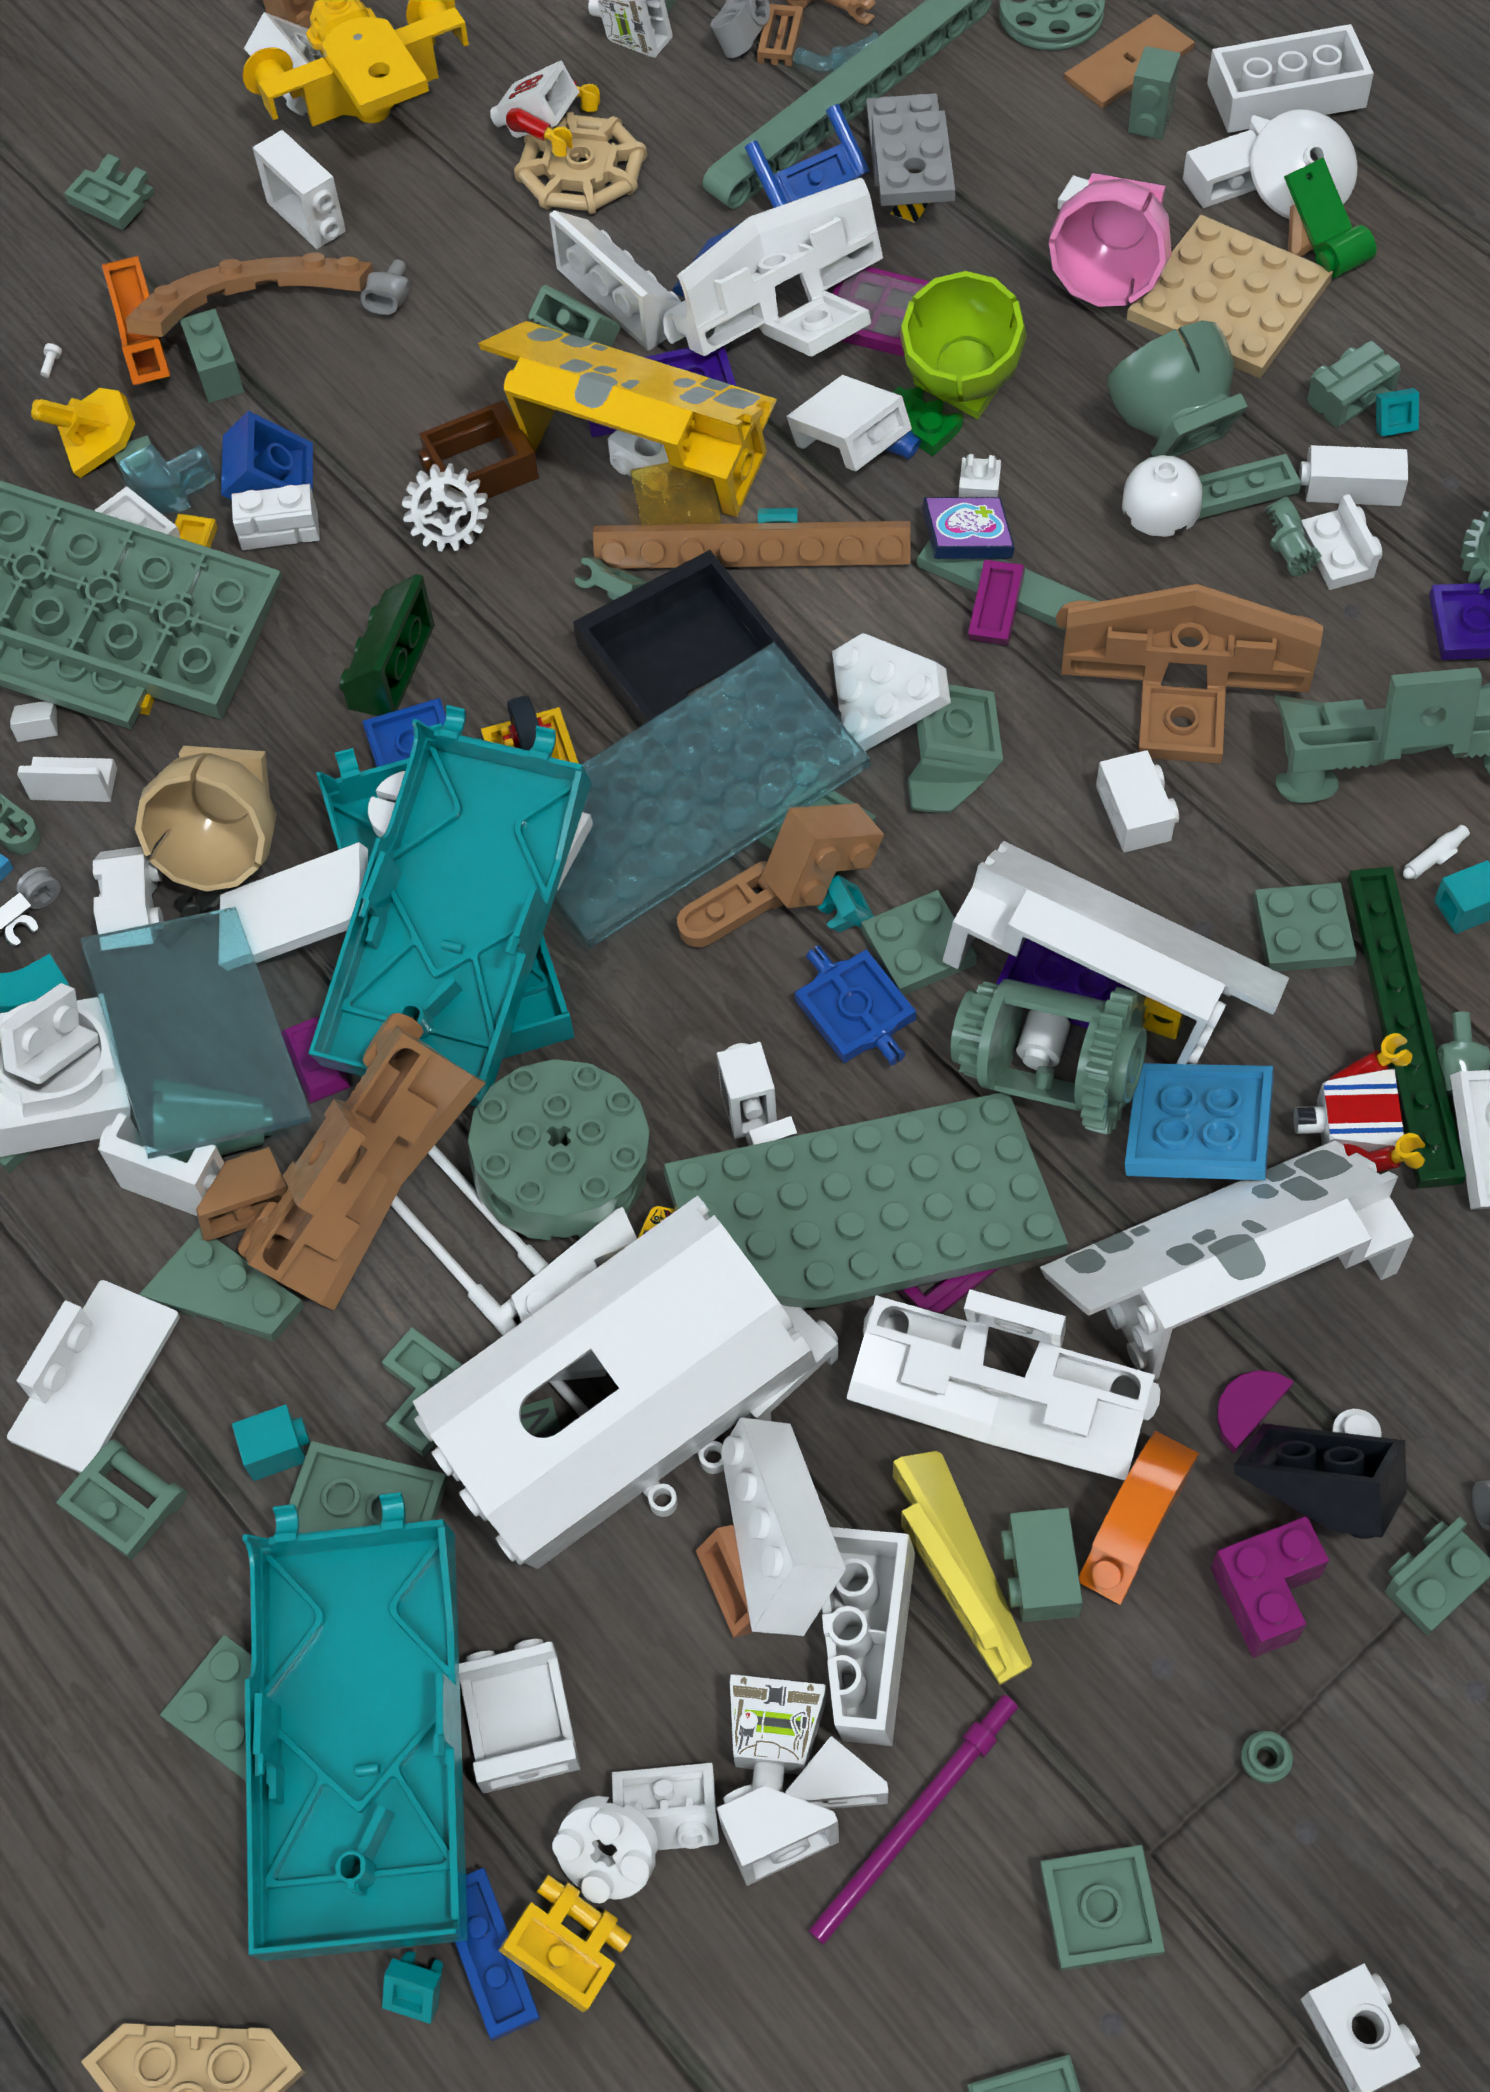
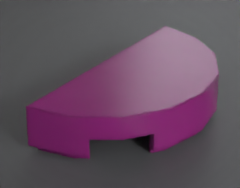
M1257 1370L1241 1374L1226 1386L1217 1404V1423L1220 1429L1221 1440L1233 1454L1236 1453L1292 1388L1293 1380L1278 1372Z

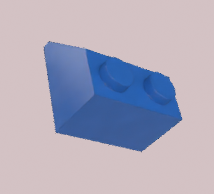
M247 411L223 435L222 496L232 500V494L304 484H310L313 493V442L250 411Z

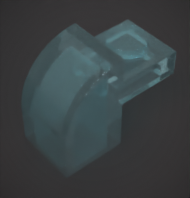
M150 444L118 462L127 487L160 513H176L190 508L187 495L216 480L209 456L201 445L166 463L155 447Z

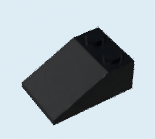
M1262 1423L1235 1462L1234 1474L1332 1531L1349 1533L1351 1536L1360 1539L1382 1538L1407 1493L1405 1440Z

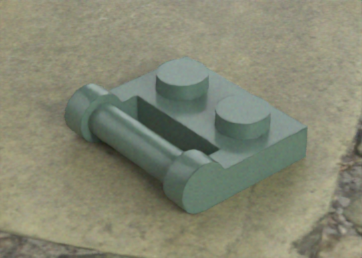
M112 1439L102 1447L56 1503L62 1510L132 1561L167 1517L175 1513L182 1506L187 1497V1491L175 1482L168 1484L128 1455L126 1446L116 1439ZM116 1469L156 1498V1500L147 1509L106 1479L107 1473Z

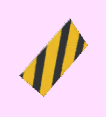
M929 203L895 205L890 214L917 223Z

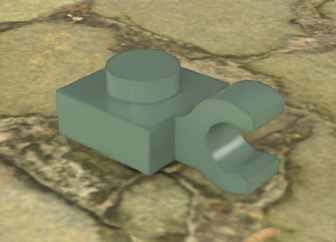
M584 557L581 559V563L591 568V578L589 579L585 576L575 578V583L582 588L598 586L607 590V596L612 600L648 583V581L620 568L608 567L596 557Z

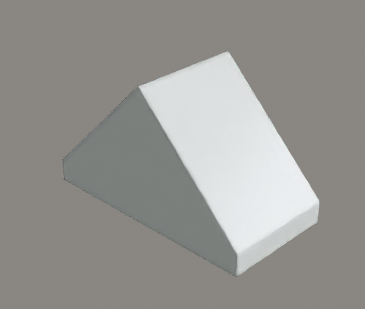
M832 1736L785 1792L788 1795L826 1809L888 1804L887 1782Z

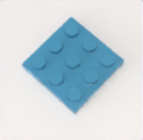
M1143 1063L1141 1076L1133 1095L1125 1158L1126 1176L1266 1180L1274 1080L1273 1066Z

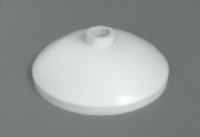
M1298 109L1278 115L1260 131L1252 148L1250 169L1258 194L1273 211L1288 219L1290 207L1295 205L1283 176L1314 162L1310 157V152H1313L1318 159L1324 157L1343 204L1351 195L1356 182L1357 158L1350 138L1333 119L1316 111Z

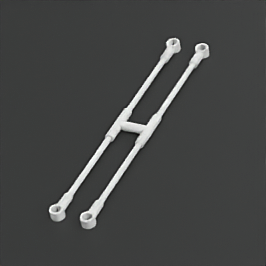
M434 1145L428 1153L431 1158L518 1252V1258L536 1276L549 1264L532 1245H526L511 1228L498 1222L480 1201L476 1189ZM396 1195L391 1206L468 1291V1297L496 1329L504 1336L518 1326L513 1320L518 1316L512 1298L500 1306L481 1284H476ZM563 1380L549 1382L580 1417L589 1411L587 1406ZM712 1441L697 1452L700 1465L707 1473L718 1474L724 1470L722 1458L717 1463H708L705 1460V1457L710 1452L721 1454L723 1444L720 1442ZM657 1481L643 1492L648 1497L650 1509L655 1515L666 1517L673 1514L678 1505L675 1490L670 1485L661 1484ZM661 1494L669 1495L672 1498L668 1505L662 1507L656 1505L654 1501Z

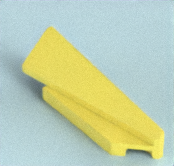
M938 1451L902 1456L893 1461V1478L911 1505L902 1511L901 1527L906 1534H909L912 1545L996 1681L1001 1685L1029 1669L1032 1661L946 1461Z

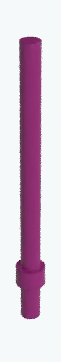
M1003 1694L980 1723L974 1721L961 1737L963 1740L962 1745L811 1926L808 1932L820 1944L824 1945L974 1761L979 1756L984 1758L997 1743L995 1736L1018 1709L1017 1704L1012 1699Z

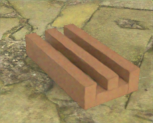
M769 4L770 18L763 26L757 50L758 63L765 64L767 58L771 59V65H778L779 60H785V66H792L803 22V7ZM776 15H782L774 49L768 48ZM790 16H793L787 47L784 50L782 47Z

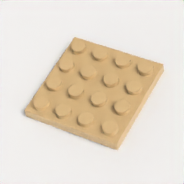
M1200 215L1171 252L1170 259L1155 287L1134 301L1128 308L1127 320L1160 335L1176 329L1187 347L1188 345L1178 330L1180 327L1202 320L1216 322L1227 338L1234 360V367L1257 378H1261L1330 284L1333 271L1328 273L1321 265Z

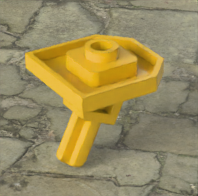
M98 388L83 400L71 398L67 405L44 399H36L32 403L31 417L34 420L58 426L72 471L79 478H82L124 449L136 424L126 396L117 390Z

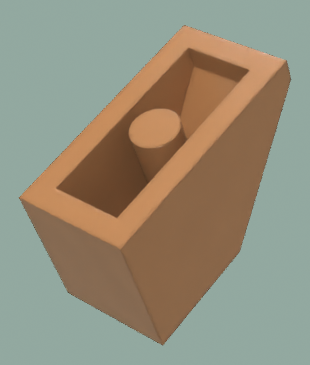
M270 1147L244 1153L224 1163L196 1209L203 1240L210 1241L248 1228L253 1218L266 1203H278L282 1200L283 1195L287 1192V1186Z

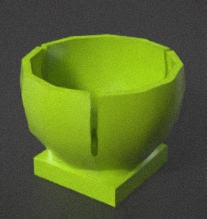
M968 271L934 278L912 296V301H909L900 331L906 364L913 376L914 385L921 387L924 391L976 419H979L999 388L1014 376L1027 338L1022 311L1016 296L996 278Z

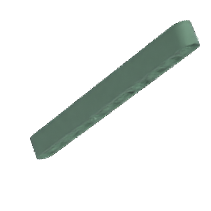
M992 0L924 1L716 161L705 173L702 184L703 189L729 208H739L763 189V185L744 148L747 144L758 141L773 174L793 166L835 133L834 127L826 113L829 107L839 104L848 123L866 109V98H880L979 21L989 10Z

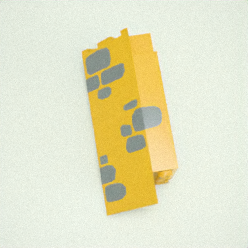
M524 321L478 343L480 350L518 361L514 370H510L505 378L504 392L519 428L534 452H536L555 410L663 444L670 465L713 478L722 512L734 517L738 516L767 453L762 432L777 401L776 398L529 321Z

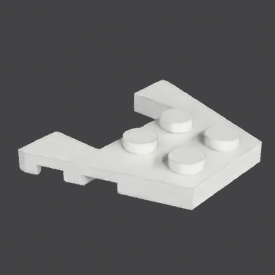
M623 1207L616 1209L511 1295L521 1323L594 1271L598 1265L605 1263L637 1240ZM591 1350L549 1382L606 1376L607 1371Z

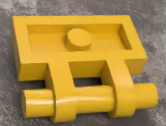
M548 1874L536 1892L552 1903L549 1911L545 1913L532 1902L528 1904L498 1951L578 2010L585 2012L616 1965L599 1952L603 1944L607 1943L621 1953L629 1943L632 1935L616 1924L618 1918L610 1912L604 1910L601 1913L579 1897L581 1891L569 1882L564 1886ZM566 1915L590 1931L585 1941L561 1924Z

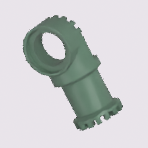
M1284 496L1266 507L1267 515L1272 514L1269 517L1270 521L1272 519L1275 520L1272 525L1275 526L1277 524L1278 526L1275 528L1276 534L1271 539L1270 545L1275 552L1282 554L1288 563L1287 570L1290 575H1298L1300 577L1302 573L1304 575L1308 574L1307 569L1312 571V566L1316 567V562L1321 561L1322 555L1317 548H1311L1304 538L1305 530L1303 529L1301 518L1291 500Z

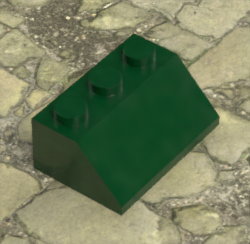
M415 574L385 590L378 606L374 605L368 619V628L364 637L360 636L354 649V659L350 667L344 669L340 678V690L344 693L349 710L374 716L398 710L435 626L422 575Z

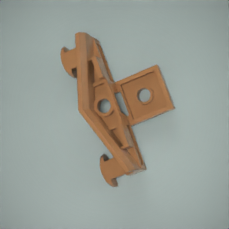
M1191 584L1099 602L1073 601L1063 605L1056 616L1057 626L1066 629L1062 656V675L1142 680L1138 752L1148 750L1152 759L1221 764L1223 757L1226 687L1309 692L1323 637V625L1313 619L1291 615L1200 584ZM1184 637H1191L1198 640L1200 644L1195 647H1188L1181 644L1179 640ZM1169 662L1207 665V689L1161 686ZM1175 717H1186L1193 724L1188 727H1179L1173 724L1171 720Z
M401 1013L391 1014L382 1024L363 1056V1062L367 1067L366 1073L361 1077L360 1082L357 1083L356 1088L351 1092L346 1102L333 1099L324 1113L326 1118L298 1161H292L284 1173L283 1178L288 1189L283 1195L282 1200L278 1203L268 1202L259 1210L238 1245V1251L247 1260L248 1265L331 1310H335L402 1184L486 1084L485 1081L459 1067L419 1038L424 1032L422 1026L412 1017Z

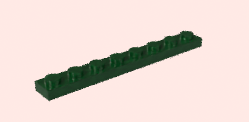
M1393 866L1350 870L1347 881L1383 1039L1393 1033L1401 1034L1408 1041L1406 1044L1396 1048L1394 1054L1405 1049L1412 1053V1060L1407 1066H1396L1392 1062L1389 1066L1390 1069H1395L1405 1134L1414 1133L1418 1135L1425 1143V1147L1422 1149L1417 1148L1411 1151V1153L1419 1152L1425 1159L1422 1167L1413 1169L1417 1188L1463 1184L1466 1173Z

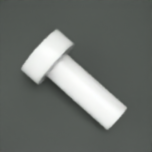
M52 343L46 344L43 351L46 357L40 375L45 378H49L55 359H59L62 353V349Z

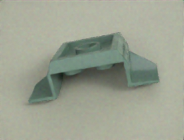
M948 683L951 703L916 722L921 761L908 777L911 810L951 813L979 788L1001 764L1003 754L994 692Z

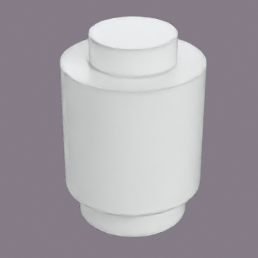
M1036 1010L1029 1011L1016 1049L1018 1056L1023 1059V1063L1026 1066L1036 1070L1039 1066L1054 1067L1058 1065L1070 1029L1068 1018Z

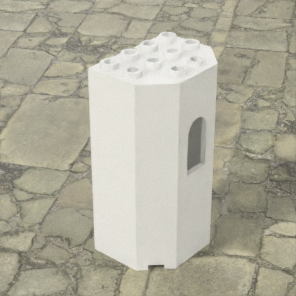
M698 1195L412 1401L419 1413L414 1420L430 1442L434 1440L438 1448L432 1451L434 1458L448 1476L452 1474L457 1481H462L466 1488L460 1491L459 1494L465 1504L476 1517L480 1515L484 1521L488 1520L500 1534L496 1537L498 1544L512 1562L516 1560L520 1566L525 1563L535 1569L542 1567L735 1425L740 1417H746L755 1408L817 1365L811 1348L799 1331L796 1332L794 1330V1325L780 1302L715 1215L711 1218L707 1213L709 1209ZM592 1350L619 1389L556 1435L548 1438H538L530 1435L521 1422V1408L524 1401L532 1393Z

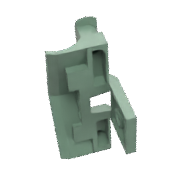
M1478 667L1391 675L1386 708L1371 710L1366 709L1363 699L1324 703L1275 695L1274 701L1279 708L1282 719L1285 752L1288 758L1287 773L1277 774L1276 787L1282 797L1291 802L1310 803L1321 801L1333 796L1339 788L1338 778L1331 769L1339 768L1342 770L1344 767L1351 769L1353 766L1359 768L1363 765L1367 768L1369 765H1384L1391 759H1401V754H1413L1447 746L1455 758L1467 756L1473 758L1475 755L1481 757L1486 754L1484 766L1490 775V683L1482 685L1483 678Z

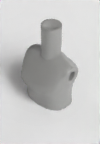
M394 260L387 272H371L368 275L367 285L360 294L361 303L368 311L389 315L395 313L403 305L410 290V281L402 276L406 270V265L402 260Z

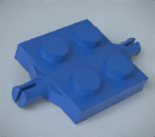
M815 946V951L813 948L810 949L806 954V958L819 973L812 982L794 992L795 1001L841 1061L846 1063L862 1052L878 1047L890 1065L897 1064V1060L900 1062L906 1054L892 1036L895 1032L916 1020V1010L867 949L849 960L836 963L830 960L821 946Z

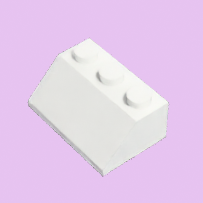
M266 12L262 14L244 47L250 56L256 51L267 47L282 49L291 57L293 69L324 57L319 50H314L306 36L308 28ZM289 93L283 95L287 100V107L293 112L302 116L308 113L302 96L293 99Z

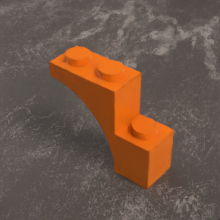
M139 255L102 264L117 319L122 350L133 385L169 377L171 371L161 337L127 332L125 318L150 296Z

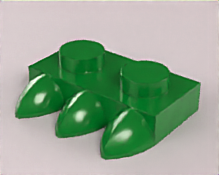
M899 386L892 392L902 396L912 427L910 431L921 439L919 448L932 457L961 430L963 414H942L943 401H922L923 389L921 387L904 389Z

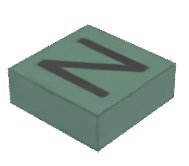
M552 1397L522 1406L521 1422L530 1435L538 1438H548L561 1431Z

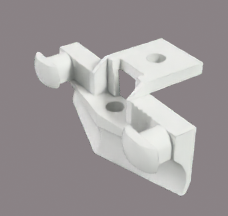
M857 178L750 216L677 275L684 291L685 301L671 307L665 312L662 319L663 331L668 341L673 344L687 337L689 349L702 356H706L758 327L764 335L812 357L870 325L871 319L868 309L825 291L883 259L871 197L864 179ZM799 274L809 302L779 318L775 286Z
M969 1289L964 1306L967 1321L875 1296L874 1303L864 1318V1337L850 1382L847 1400L988 1445L1125 1481L1131 1466L1142 1421L1152 1418L1160 1403V1388L1157 1383L1153 1382L1154 1374L1063 1349L1066 1316ZM989 1327L1040 1341L1025 1378L983 1366Z

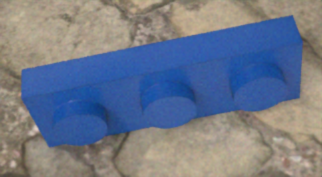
M481 1868L466 1875L468 1941L455 1943L489 2038L493 2042L541 2020L523 1968L498 1951L508 1936L509 1931L485 1868Z

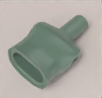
M1465 1011L1452 1013L1454 1041L1442 1044L1437 1050L1447 1096L1452 1097L1450 1075L1460 1071L1489 1070L1490 1049L1485 1045L1472 1041L1470 1012Z

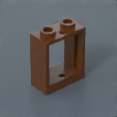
M504 400L419 433L422 450L417 451L425 473L430 472L433 464H437L440 472H445L446 467L442 460L499 438L510 458L468 474L467 481L472 482L479 479L481 482L476 490L477 494L487 493L488 498H491L539 478L535 452ZM449 484L452 488L456 489L457 491L463 492L456 486Z

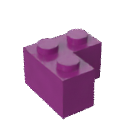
M1307 1516L1218 1550L1210 1569L1253 1658L1298 1641L1307 1625L1290 1590L1321 1578L1329 1562Z

